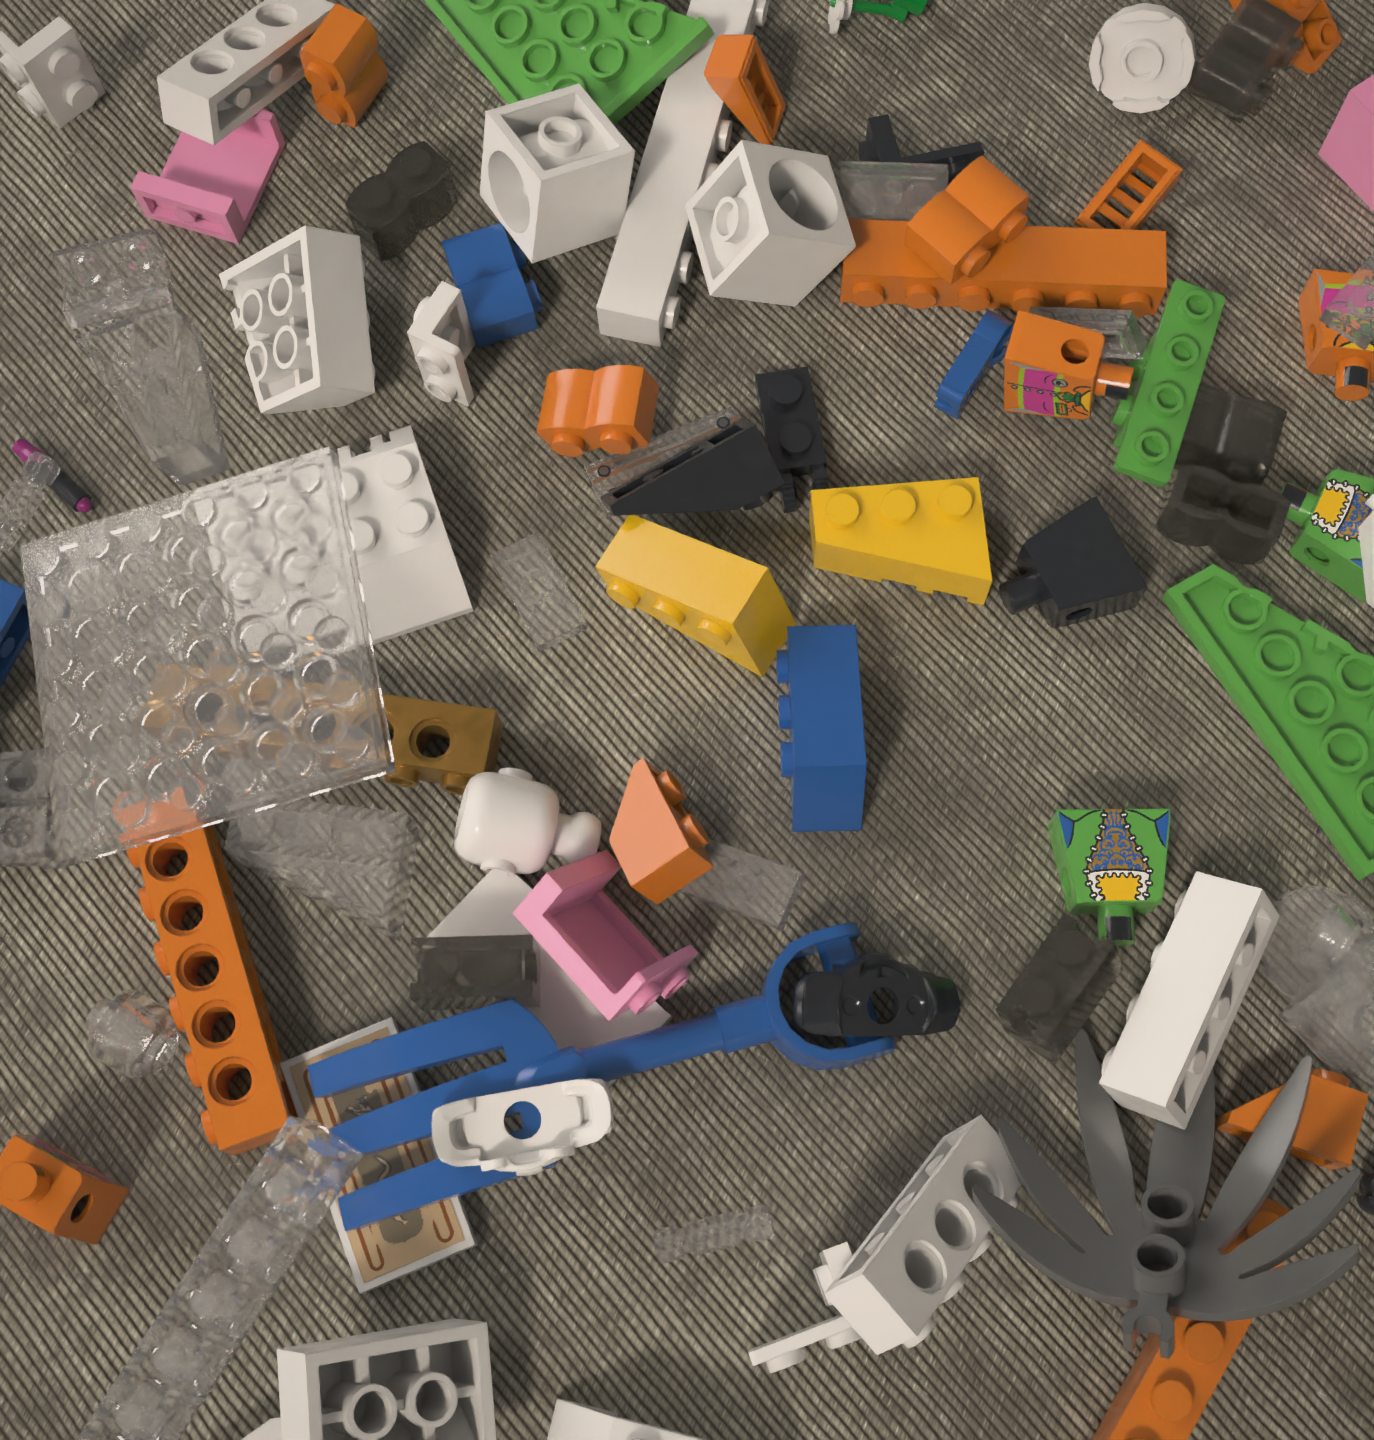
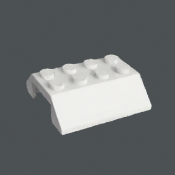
M411 425L390 431L391 441L385 443L382 435L370 438L371 451L356 456L355 452L347 445L337 449L339 458L333 459L329 451L286 465V475L284 476L281 475L278 468L267 471V485L253 489L247 480L243 479L233 483L232 493H230L226 485L203 493V513L230 605L261 677L276 678L474 611Z

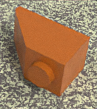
M1313 1069L1304 1112L1289 1155L1329 1170L1351 1166L1369 1094L1350 1088L1351 1080L1346 1076L1324 1069ZM1286 1083L1217 1116L1215 1129L1249 1141Z

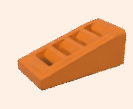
M720 35L716 38L704 70V76L714 92L759 143L771 145L777 133L786 104L754 35Z
M1140 139L1075 219L1074 225L1078 228L1105 229L1093 220L1100 212L1121 229L1138 230L1180 181L1183 169ZM1139 170L1157 184L1151 189L1133 176V174ZM1126 184L1145 199L1140 204L1120 190V188ZM1111 198L1133 213L1129 219L1107 204Z

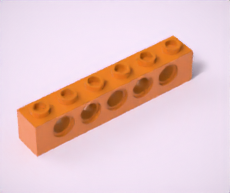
M191 791L126 814L130 834L125 835L123 838L125 850L133 867H140L145 887L138 890L139 900L147 919L150 922L155 921L160 941L155 942L153 945L154 954L163 975L171 976L176 996L169 998V1007L178 1030L181 1032L186 1030L192 1052L185 1054V1065L192 1084L196 1088L202 1087L207 1109L201 1111V1122L209 1143L212 1146L218 1144L219 1151L238 1155L303 1131L280 1066L283 1058L208 805ZM187 853L188 860L185 868L179 874L167 877L166 869L170 860L178 854ZM195 906H202L203 917L201 922L195 928L183 931L181 922L184 914ZM217 959L219 963L217 977L208 985L198 986L197 973L200 967L209 960ZM233 1014L235 1029L232 1035L223 1042L215 1043L212 1036L214 1024L220 1017ZM248 1069L252 1077L250 1090L244 1097L232 1100L228 1092L231 1078L237 1072Z

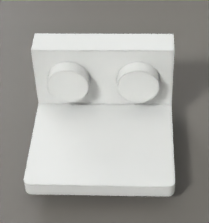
M848 1242L820 1252L819 1256L823 1266L813 1269L826 1306L833 1304L824 1295V1292L853 1256ZM840 1314L752 1348L748 1351L753 1366L766 1361L769 1373H774L806 1360L802 1349L804 1346L825 1339L828 1348L832 1350L861 1339V1336Z

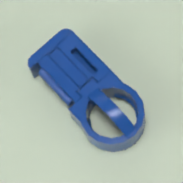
M991 310L984 314L941 382L936 393L938 398L934 404L935 408L957 420L960 418L961 412L982 379L985 378L993 365L1000 363L1005 358L1007 348L1002 353L1001 351L1008 338L1010 341L1014 322Z

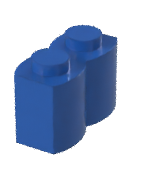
M501 222L441 241L455 286L461 290L471 330L478 348L538 329L535 312L543 310L537 287L533 279L524 282L519 268L527 266L524 253L512 237H507Z

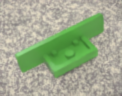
M1175 280L1172 284L1156 332L1145 348L1136 346L1128 363L1129 367L1135 368L1127 401L1118 399L1111 415L1110 422L1118 425L1112 442L1113 446L1119 447L1113 465L1116 472L1158 487H1164L1169 482L1226 299L1223 295L1182 280Z

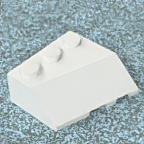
M305 225L219 274L223 290L233 291L237 308H234L231 312L235 330L245 331L249 347L246 352L245 363L261 413L276 414L341 407L375 393V367L371 356L370 316L366 305L364 285L365 264L361 254L360 236Z
M453 1318L277 1349L282 1440H496L487 1322Z

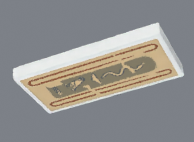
M392 1017L280 1063L359 1294H365L478 1245L460 1196L358 1230H344L337 1198L439 1158L433 1139L430 1137L344 1163H329L322 1131L421 1092L415 1072L329 1098H314L307 1066L353 1048L400 1033L396 1021Z

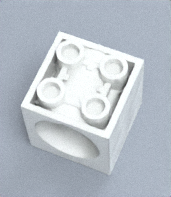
M579 83L485 112L480 196L531 263H535L619 234L626 212L635 150Z
M741 140L685 204L710 296L795 307L856 247L827 155Z

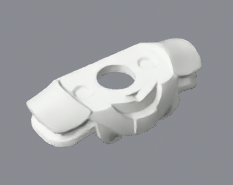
M594 1078L568 1080L462 1099L442 1105L433 1111L432 1139L439 1159L451 1166L480 1165L482 1172L497 1170L516 1172L517 1176H531L543 1172L544 1166L550 1165L563 1157L574 1155L575 1148L597 1142L605 1134L610 1133L614 1120L613 1101L606 1082L602 1079ZM519 1101L532 1103L541 1114V1126L538 1132L527 1139L513 1137L509 1134L504 1124L507 1109Z

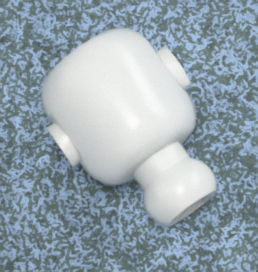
M502 768L498 773L482 772L476 774L468 781L457 817L454 848L458 856L463 860L481 865L480 869L503 870L508 873V877L513 878L515 873L530 874L537 872L545 866L550 854L562 856L568 864L596 854L601 835V821L595 815L588 812H578L573 815L559 813V799L552 788L543 783L532 781L533 777L527 771L516 768Z

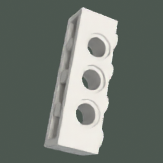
M264 0L157 76L163 123L211 145H216L305 77V70L300 60V52L335 4L326 0Z
M982 1115L943 1136L824 1292L828 1300L876 1355L900 1344H904L909 1349L924 1340L936 1325L937 1321L932 1314L937 1307L953 1297L964 1285L966 1277L961 1273L969 1262L984 1253L994 1240V1236L990 1233L992 1226L973 1201L972 1184L979 1185L1014 1208L1017 1207L1021 1200L1017 1191L1022 1183L1010 1163L999 1134Z

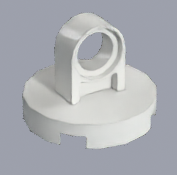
M1141 3L1124 7L1105 21L1093 41L1089 59L1092 84L1097 91L1101 90L1104 96L1112 100V105L1119 110L1141 114L1162 109L1187 86L1191 79L1196 58L1194 36L1184 19L1165 6Z

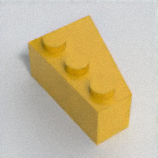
M979 477L811 490L809 527L814 568L880 583L882 579L916 586V591L933 594V590L967 597V602L984 606L992 584V574Z
M628 515L595 566L608 586L606 593L615 602L629 609L636 607L761 677H764L776 658V650H780L787 640V626L796 625L768 567L635 515Z

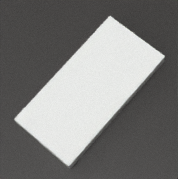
M491 869L419 945L484 1007L510 999L525 1007L548 1030L559 1050L571 1046L583 1049L666 1026L672 1019L671 1015L655 1001L639 1015H635L630 1009L608 1021L515 917L513 912L532 891V888L516 874L515 877L511 878L503 870ZM617 1079L606 1082L608 1089Z

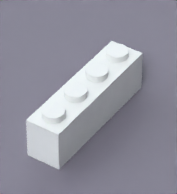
M1196 871L1188 890L1180 894L1175 905V919L1165 940L1160 942L1154 949L1150 963L1151 971L1141 992L1136 994L1129 1003L1126 1014L1127 1023L1116 1046L1107 1052L1102 1063V1077L1099 1084L1119 1106L1178 1128L1186 1129L1280 917L1263 889Z

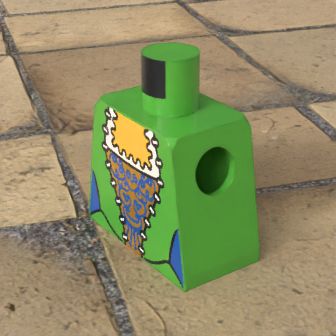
M1333 469L1319 485L1315 494L1286 482L1276 498L1271 512L1300 525L1289 548V553L1293 558L1354 597L1366 602L1358 527L1373 511L1365 502L1374 494V478L1341 469Z
M1170 809L1056 810L1049 821L1048 833L1066 908L1070 914H1097L1099 945L1127 946L1134 944L1133 914L1151 913L1161 904L1171 819Z

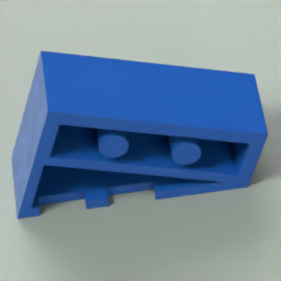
M856 625L787 626V649L776 650L777 684L787 683L788 695H778L779 730L789 729V742H780L781 777H791L792 832L861 830L867 763Z

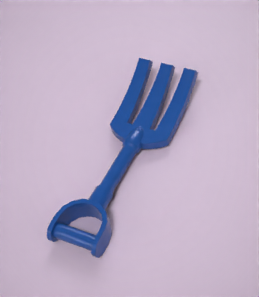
M851 922L813 931L789 943L766 973L759 995L712 1007V1013L591 1047L578 1049L571 1046L559 1050L556 1042L544 1025L525 1007L510 999L370 1042L318 1061L307 1067L314 1098H329L408 1073L504 1049L506 1062L427 1089L322 1131L329 1163H344L432 1137L433 1111L442 1105L462 1099L575 1079L594 1078L608 1082L718 1050L728 1054L770 1041L775 1048L793 1063L814 1070L843 1069L888 1055L898 1050L894 1037L845 1036L848 1048L825 1049L807 1043L789 1027L780 1010L778 987L782 973L789 964L807 955L818 953L823 970L828 971L833 970L832 964H845L850 960L858 958L853 940L861 935L857 923ZM870 996L867 1003L868 1013L873 1021L879 1023ZM519 1101L512 1104L507 1109L504 1118L521 1114L524 1128L509 1134L518 1139H527L534 1136L541 1126V1114L538 1108L527 1101ZM438 1158L360 1188L337 1199L344 1230L351 1231L523 1176H517L516 1172L497 1170L482 1172L480 1165L451 1166ZM558 1161L544 1166L543 1170L554 1168Z

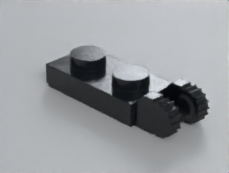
M808 366L755 374V388L766 446L784 481V484L778 487L784 513L796 512L798 496L792 477L810 474L811 490L829 489L826 475L827 461Z

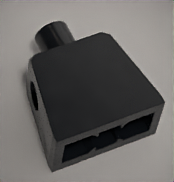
M1096 496L1029 538L1021 546L1016 560L1020 576L1000 584L999 593L1005 608L1011 615L1037 605L1048 626L1059 628L1135 608L1147 585Z

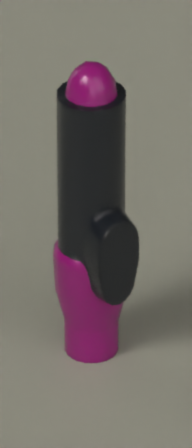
M25 438L18 439L13 444V452L21 458L26 472L37 484L47 485L76 512L86 513L91 510V496L60 469L50 456L34 447Z

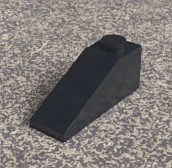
M742 418L604 494L600 499L614 516L738 510L741 507L744 510H751L768 502L773 497L772 490L783 485L784 481L756 424Z

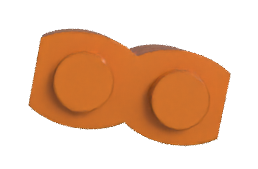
M337 3L301 50L300 60L305 70L304 76L312 85L311 91L316 102L315 107L317 111L331 123L341 124L342 122L354 128L388 81V72L382 58L377 53L379 40L367 17Z
M980 156L966 166L945 190L929 200L907 224L904 244L949 284L955 283L964 275L971 278L989 260L991 256L989 249L1002 240L1005 243L1011 242L1023 230L1028 221L1025 213L1030 195L984 156Z
M613 365L596 371L562 369L551 372L547 375L536 433L554 452L567 457H577L582 455L583 452L596 450L600 447L609 453L627 454L632 449L645 447L650 444L660 386L644 367L633 365Z

